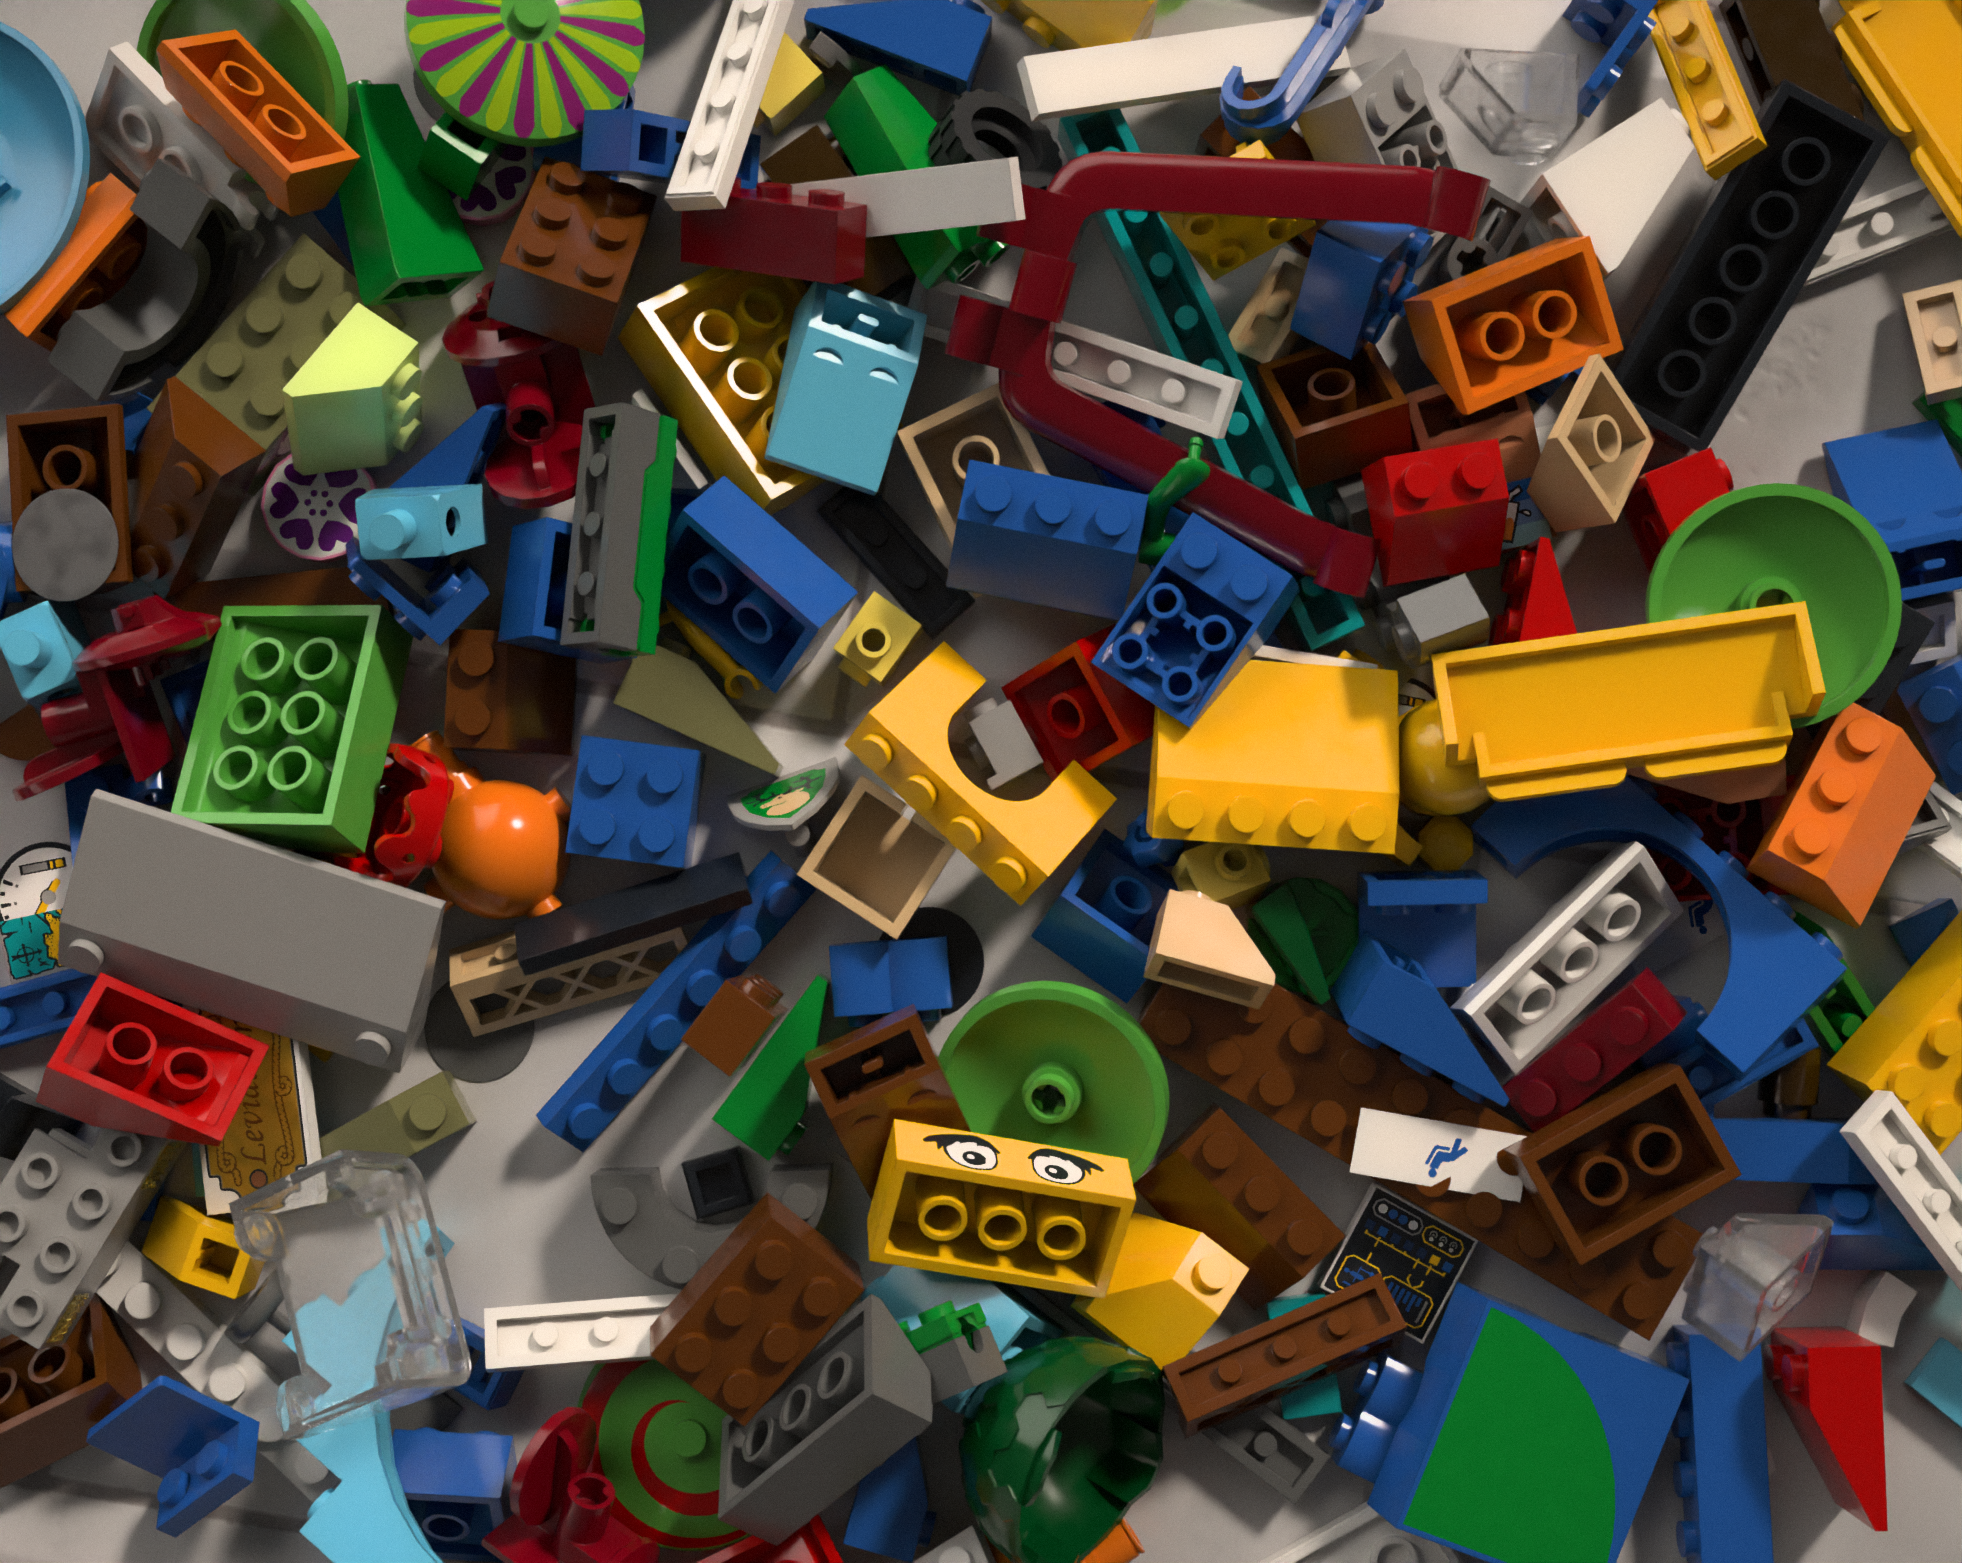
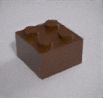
M1368 342L1351 360L1320 345L1256 366L1261 406L1301 490L1361 472L1362 469L1383 457L1412 452L1409 401L1375 344Z

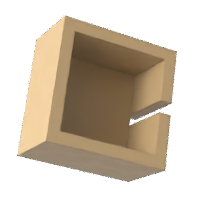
M861 775L797 875L897 940L957 848L917 811L910 821L902 815L908 808V805Z

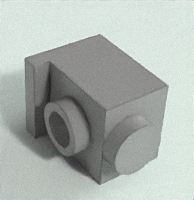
M993 697L963 713L973 733L972 736L964 740L980 771L991 766L995 774L986 780L991 792L1043 765L1039 752L1010 700L998 706Z

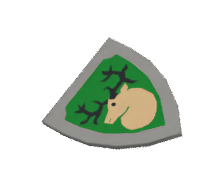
M834 757L727 796L730 812L735 821L746 827L766 831L785 830L787 841L793 845L797 857L809 856L817 842L808 819L821 809L840 783L838 761Z

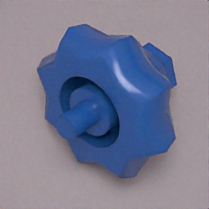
M1145 808L1135 821L1127 825V836L1122 844L1123 853L1133 858L1135 864L1141 868L1157 863H1162L1165 867L1175 866L1184 852V840L1152 838L1146 832L1147 808Z

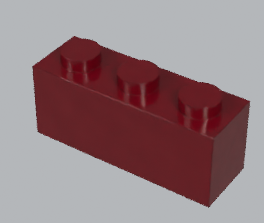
M736 177L725 209L681 211V262L829 284H838L864 277L867 204L844 202L845 192L838 190L813 189L808 191V197L792 195L793 186L785 183H757L756 190L741 188V178Z
M1646 967L1535 1056L1516 1075L1514 1074L1502 1086V1089L1510 1099L1508 1102L1530 1128L1536 1132L1568 1114L1674 1031L1688 1012L1654 973Z

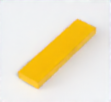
M1658 0L1648 17L1657 22L1650 32V36L1681 113L1689 125L1690 135L1703 168L1716 181L1768 146L1707 1Z

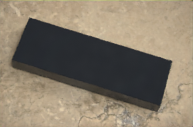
M844 486L817 510L819 516L910 617L922 625L923 631L932 641L976 603V600L967 591L946 587L948 569L878 492L873 496Z

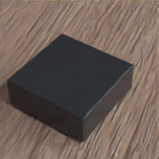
M739 1145L681 1163L697 1220L754 1204V1194Z

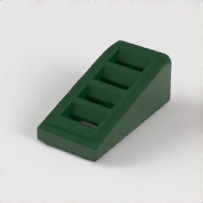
M1288 881L1281 882L1245 907V913L1307 1001L1312 1004L1322 1005L1331 999L1328 992L1329 989L1293 888L1290 887Z

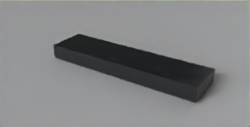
M737 852L514 923L518 962L524 975H532L753 904L746 869L741 855Z

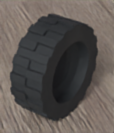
M974 89L972 92L965 91L961 93L935 126L928 141L931 144L928 152L930 159H933L934 167L994 160L980 146L977 141L980 140L994 147L1005 158L1018 157L1021 184L1043 190L1048 188L1056 173L1062 168V159L1058 153L1060 149L1057 142H1054L1051 137V132L1047 126L1043 125L1039 120L1031 121L1029 110L1020 105L1019 101L1012 97H1005L1000 92L994 90L988 92L983 89Z

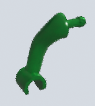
M1192 437L1189 440L1188 458L1177 461L1174 467L1149 493L1138 558L1141 564L1157 566L1176 535L1175 533L1165 532L1166 519L1171 507L1204 483L1209 477L1210 467L1207 463L1200 460L1201 450L1203 449V441L1200 437Z

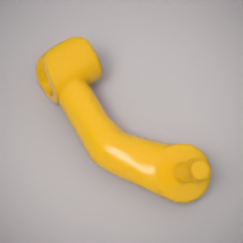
M667 600L668 611L659 614V627L673 621L690 646L725 678V691L731 698L741 699L744 694L743 686L738 681V675L749 678L757 691L761 689L764 684L743 665L737 663L728 652Z

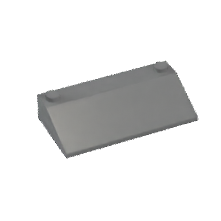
M96 789L90 798L60 918L58 964L97 977L102 972L150 994L341 1054L368 1065L400 1073L425 1026L446 901Z

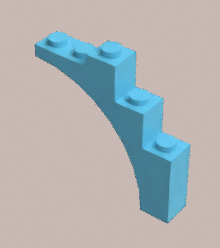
M424 1215L415 1224H409L398 1232L390 1244V1253L375 1270L366 1271L354 1282L348 1293L349 1299L342 1307L323 1294L317 1302L307 1304L296 1314L290 1324L291 1331L282 1340L332 1385L326 1394L317 1395L305 1406L298 1419L300 1424L290 1435L342 1481L336 1489L330 1488L314 1501L307 1513L309 1520L299 1531L333 1563H444L431 1548L409 1509L395 1466L390 1423L393 1373L406 1324L427 1281L455 1244Z

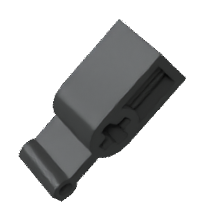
M1489 186L1473 241L1456 236L1437 271L1438 286L1462 277L1460 273L1465 261L1471 262L1475 266L1473 272L1506 259L1534 211ZM1493 222H1498L1487 241L1483 240Z

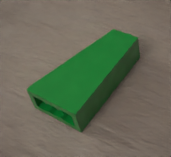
M368 79L352 82L347 85L349 107L344 141L360 156V159L339 187L338 194L358 289L364 306L450 298L485 271L447 188L417 168L426 142L399 84H372Z

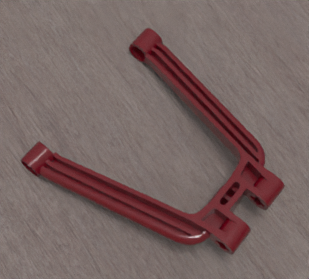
M1115 151L1084 154L1070 160L1056 173L1046 190L1021 184L1025 219L978 225L976 236L1023 248V256L1009 307L960 294L945 353L998 368L999 391L1005 407L1015 420L1029 431L1149 494L1174 467L1177 461L1188 458L1189 450L1066 385L1059 380L1051 365L1056 323L1061 324L1077 263L1072 261L1086 227L1095 216L1107 211H1131L1399 224L1439 231L1473 241L1491 180L1443 166H1436V170L1402 165ZM1200 456V460L1207 463L1210 467L1209 477L1196 489L1174 503V508L1190 516L1194 512L1242 544L1295 572L1313 577L1314 584L1340 593L1365 597L1382 539L1353 533L1338 528L1334 524L1320 521Z

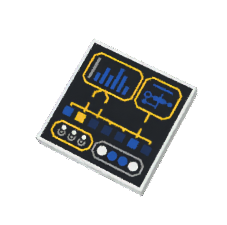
M1372 1181L1344 1233L1346 1237L1339 1242L1317 1285L1332 1294L1380 1273L1407 1325L1405 1334L1423 1344L1476 1247L1478 1240Z

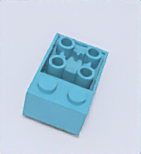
M814 281L794 310L764 459L874 496L878 491L919 364L927 315L841 283L829 284Z

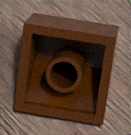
M456 629L449 636L443 747L457 751L573 756L578 659L498 642L499 631Z

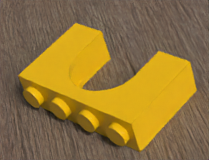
M943 641L868 712L844 745L865 766L870 768L899 794L910 807L915 809L946 837L955 848L960 850L993 880L1000 889L1005 891L1021 906L1048 878L1117 798L1075 760L1065 768L1042 794L1026 801L1000 799L974 785L962 773L952 757L948 744V726L964 710L987 680Z

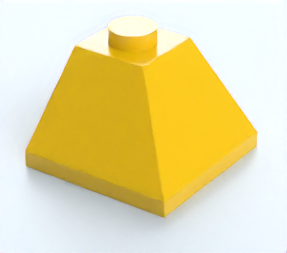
M1134 1212L1131 1215L1105 1299L1077 1295L1070 1306L1120 1345L1129 1346L1152 1358L1162 1372V1366L1186 1357L1225 1309L1249 1268L1202 1232Z

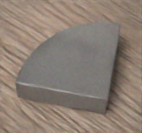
M821 31L809 46L811 61L823 73L824 78L841 90H844L853 77L865 73L845 50Z

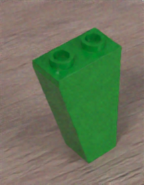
M886 64L853 77L823 116L858 176L935 166L933 159H930L928 150L931 144L928 141L937 122ZM978 225L893 234L917 278L927 290L948 279L953 284L959 283L980 262L987 268L999 260L1011 247L1009 244L976 236Z

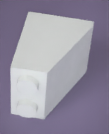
M1661 97L1544 172L1520 202L1523 206L1534 211L1528 222L1541 242L1546 243L1553 239L1564 237L1590 236L1604 281L1620 265L1695 146L1690 140L1691 131L1687 121L1679 111L1669 109Z

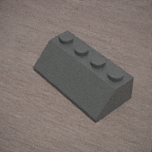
M870 1294L833 1325L745 1427L730 1415L722 1419L718 1520L778 1546L799 1528L806 1526L813 1517L837 1498L845 1495L852 1486L876 1467L884 1464L891 1455L915 1436L922 1434L932 1424L931 1372L881 1298Z

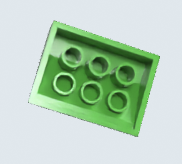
M383 605L224 606L220 619L222 626L217 630L171 813L275 846L308 852L365 853L413 636L398 623Z

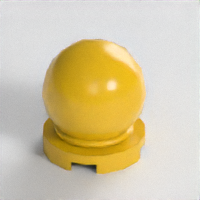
M1436 699L1416 705L1399 716V804L1412 813L1429 817H1442L1469 812L1491 798L1487 788L1479 789L1476 763L1445 767Z

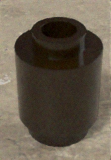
M1818 1046L1758 1080L1757 1099L1763 1101L1762 1114L1785 1119L1811 1118L1812 1105H1817L1819 1098L1821 1047Z

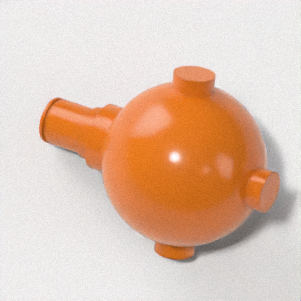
M434 730L411 745L412 747L441 758L447 768L449 779L454 783L453 795L447 807V813L440 834L442 837L441 853L437 862L431 868L434 877L423 885L426 893L429 896L446 901L444 913L457 905L468 913L494 920H507L527 915L530 919L560 909L563 904L555 893L567 875L571 859V853H565L568 836L566 823L570 820L572 805L557 787L544 795L537 789L517 781H486L476 767L469 768L465 761H460L452 749L443 747L444 738L439 734L438 730Z

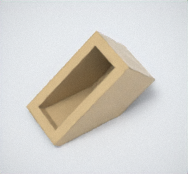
M1169 889L1157 913L1143 977L1260 1009L1274 986L1276 974L1230 907L1212 901L1210 897L1201 892L1192 890L1179 892Z

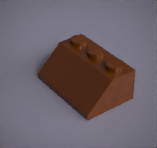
M176 376L166 380L127 472L133 575L164 600L210 573L266 453L263 447Z
M107 404L6 415L13 534L23 511L39 496L57 489H77L89 493L101 501L111 513L117 527L119 539L118 555L111 574L90 595L106 594L133 583L123 405ZM15 566L16 592L40 596L25 584Z
M1214 1102L1148 1166L1147 1170L1133 1184L1134 1188L1167 1222L1202 1232L1249 1268L1235 1292L1254 1311L1302 1280L1346 1237Z
M97 1293L94 1294L64 1344L38 1350L13 1334L0 1339V1488L89 1446L90 1444L86 1442L88 1430L142 1389L141 1372L111 1307Z

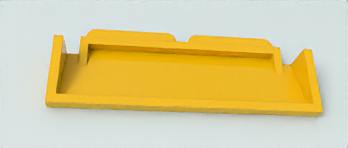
M1838 0L1846 14L1829 30L1836 34L1840 42L1842 60L1889 131L1900 138L1911 155L1910 160L1914 169L1962 239V0Z
M1806 601L1431 654L1445 767L1476 763L1479 789L1487 788L1489 796L1498 802L1616 787L1624 781L1627 769L1644 767L1649 777L1661 781L1776 765L1784 759L1787 747H1789L1793 737L1790 719L1817 716L1826 694Z

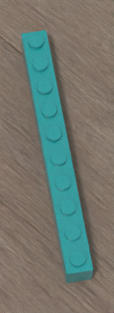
M1120 108L1065 116L1059 119L1058 141L1068 162L1084 154L1102 151L1141 153ZM1107 211L1095 216L1158 352L1243 381L1224 439H1216L1197 432L1203 441V447L1210 461L1313 516L1187 248L1159 213ZM1257 552L1293 575L1301 590L1284 614V618L1301 652L1312 653L1355 633L1365 626L1351 595L1314 584L1313 577L1295 572Z

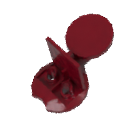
M493 280L482 287L481 293L476 294V303L466 308L447 325L442 342L449 358L461 363L477 411L482 406L498 402L506 404V420L494 451L487 460L484 473L493 497L506 506L534 509L550 507L569 500L576 494L584 409L596 407L577 347L486 316L495 281Z
M158 595L119 605L118 608L111 609L112 621L116 630L103 635L101 638H97L72 662L83 692L47 701L41 706V719L48 739L56 748L36 756L27 764L23 775L24 783L12 790L16 802L33 797L107 762L124 751L136 783L146 780L175 758L176 755L150 680L156 679L155 676L164 673L163 671L172 668L169 658L174 660L190 654L208 642L222 626L219 616L199 612H185L169 604Z
M580 1407L564 1408L553 1414L537 1430L525 1448L513 1475L509 1493L510 1508L513 1515L485 1536L481 1543L484 1548L504 1563H659L660 1548L650 1537L641 1538L610 1515L616 1492L613 1484L599 1474L586 1473L591 1463L597 1440L596 1423L589 1413Z

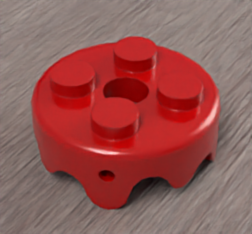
M390 743L386 755L394 762L384 765L365 853H357V858L335 857L331 864L408 888L424 868H432L440 856L442 849V837L440 834L447 813V807L453 795L454 783L449 779L447 768L438 756L412 746Z

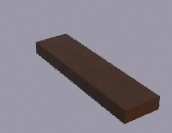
M348 567L192 582L191 585L165 600L185 612L205 613L219 616L220 619L224 606L383 605L394 616L392 603L383 595L376 601L368 597L351 581L349 575L352 572ZM217 631L209 641H215Z

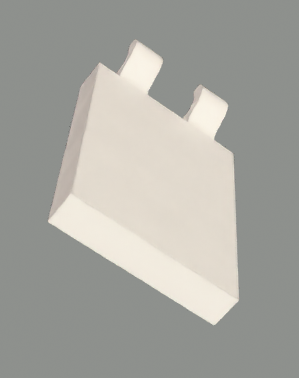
M128 42L109 48L85 116L89 138L138 188L142 178L153 167L157 158L168 161L234 213L241 227L238 231H234L235 243L245 249L253 259L258 257L265 243L263 235L254 228L260 215L258 210L271 221L276 218L279 209L268 200L265 190L259 184L251 183L245 179L247 172L227 158L224 148L202 126L197 125L185 115L182 105L165 89L162 76Z

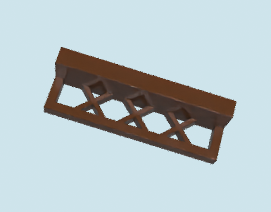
M1378 1273L1162 1366V1373L1179 1409L1178 1423L1185 1439L1400 1346L1407 1325L1381 1274Z

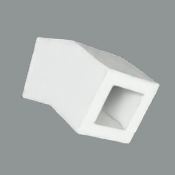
M1871 1270L1854 1296L1846 1329L1874 1343L1893 1348L1901 1317L1918 1292L1888 1271Z

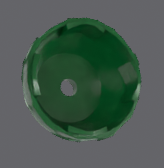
M1074 1336L1044 1340V1343L1025 1349L1012 1359L1007 1358L1004 1360L1008 1372L980 1384L967 1406L962 1421L965 1431L963 1438L959 1440V1455L962 1469L961 1480L966 1494L964 1496L967 1505L990 1543L1012 1563H1080L1120 1524L1131 1505L1151 1489L1164 1458L1162 1439L1165 1411L1162 1377L1164 1374L1152 1358L1129 1346H1119L1094 1337Z

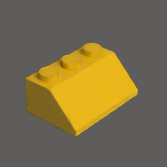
M981 0L994 12L1003 14L1006 10L1024 23L1022 25L1023 31L1038 45L1044 48H1049L1053 45L1060 51L1148 39L1152 33L1158 0Z

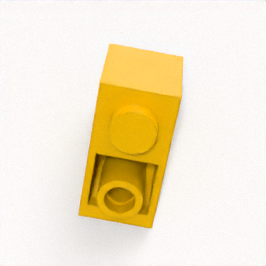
M163 1195L160 1197L141 1253L180 1281L232 1299H237L256 1288L275 1233L221 1214L207 1216L206 1209Z

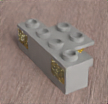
M52 1128L49 1134L40 1129H34L0 1184V1253L20 1265L0 1298V1327L38 1350L64 1344L187 1142L104 1128L95 1145L91 1147L61 1128Z

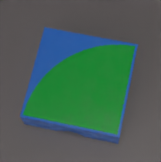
M1457 1281L1426 1357L1423 1378L1418 1394L1410 1410L1397 1428L1367 1504L1397 1529L1489 1563H1616L1690 1379L1651 1358L1585 1332L1569 1331L1526 1308Z

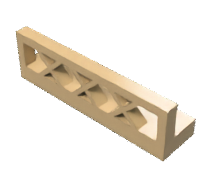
M682 926L525 976L518 962L514 930L449 949L450 987L473 1037L650 986L675 958L661 962L645 958L644 955L649 947L674 940L677 951L680 953L689 943V940ZM605 960L622 965L616 975L603 979L587 973L592 964ZM553 977L566 982L561 991L548 995L531 990L536 980ZM492 993L509 998L504 1008L480 1014L474 1001L475 998Z

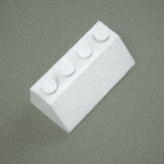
M1637 841L1617 845L1604 859L1596 863L1567 895L1552 905L1546 915L1518 942L1511 945L1494 966L1476 983L1470 985L1462 997L1450 1009L1471 1037L1516 1075L1684 910L1643 845Z

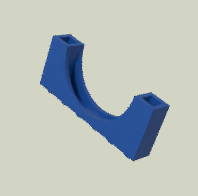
M1626 775L1624 781L1616 787L1507 802L1495 801L1471 825L1473 840L1515 879L1540 860L1569 847L1595 842L1629 843L1637 841L1645 848L1654 850L1674 860L1688 870L1702 884L1715 903L1723 921L1728 942L1729 961L1724 989L1709 1016L1696 1030L1694 1041L1739 1082L1843 979L1847 967L1840 962L1844 956L1839 948L1823 934L1815 932L1810 936L1793 921L1796 913L1780 896L1772 891H1768L1763 895L1746 880L1750 875L1748 870L1734 856L1724 850L1717 855L1700 840L1704 835L1702 830L1687 815L1680 811H1676L1671 815L1655 801L1658 793L1647 780Z

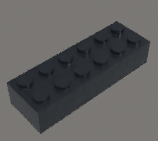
M1787 79L1781 81L1769 92L1755 116L1768 147L1719 178L1623 344L1624 350L1618 352L1609 368L1653 436L1688 456L1709 447L1891 137Z

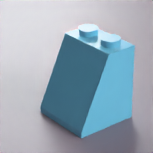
M894 1265L886 1276H880L865 1289L860 1300L862 1302L870 1294L881 1298L896 1322L899 1324L907 1321L911 1331L922 1326L918 1314L952 1300L957 1311L979 1302L987 1320L985 1322L986 1326L989 1325L1003 1361L1007 1358L1012 1359L1025 1349L1044 1343V1340L1057 1339L1064 1332L1057 1323L1007 1283ZM980 1384L941 1402L952 1412L965 1415L967 1406Z

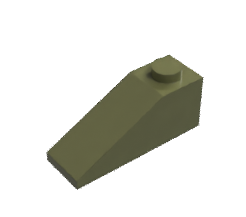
M661 635L656 645L655 655L637 656V658L632 659L613 701L614 704L774 776H780L783 769L782 764L704 669L689 659L693 649Z
M450 1070L441 1071L319 1138L326 1200L315 1202L316 1207L477 1122Z

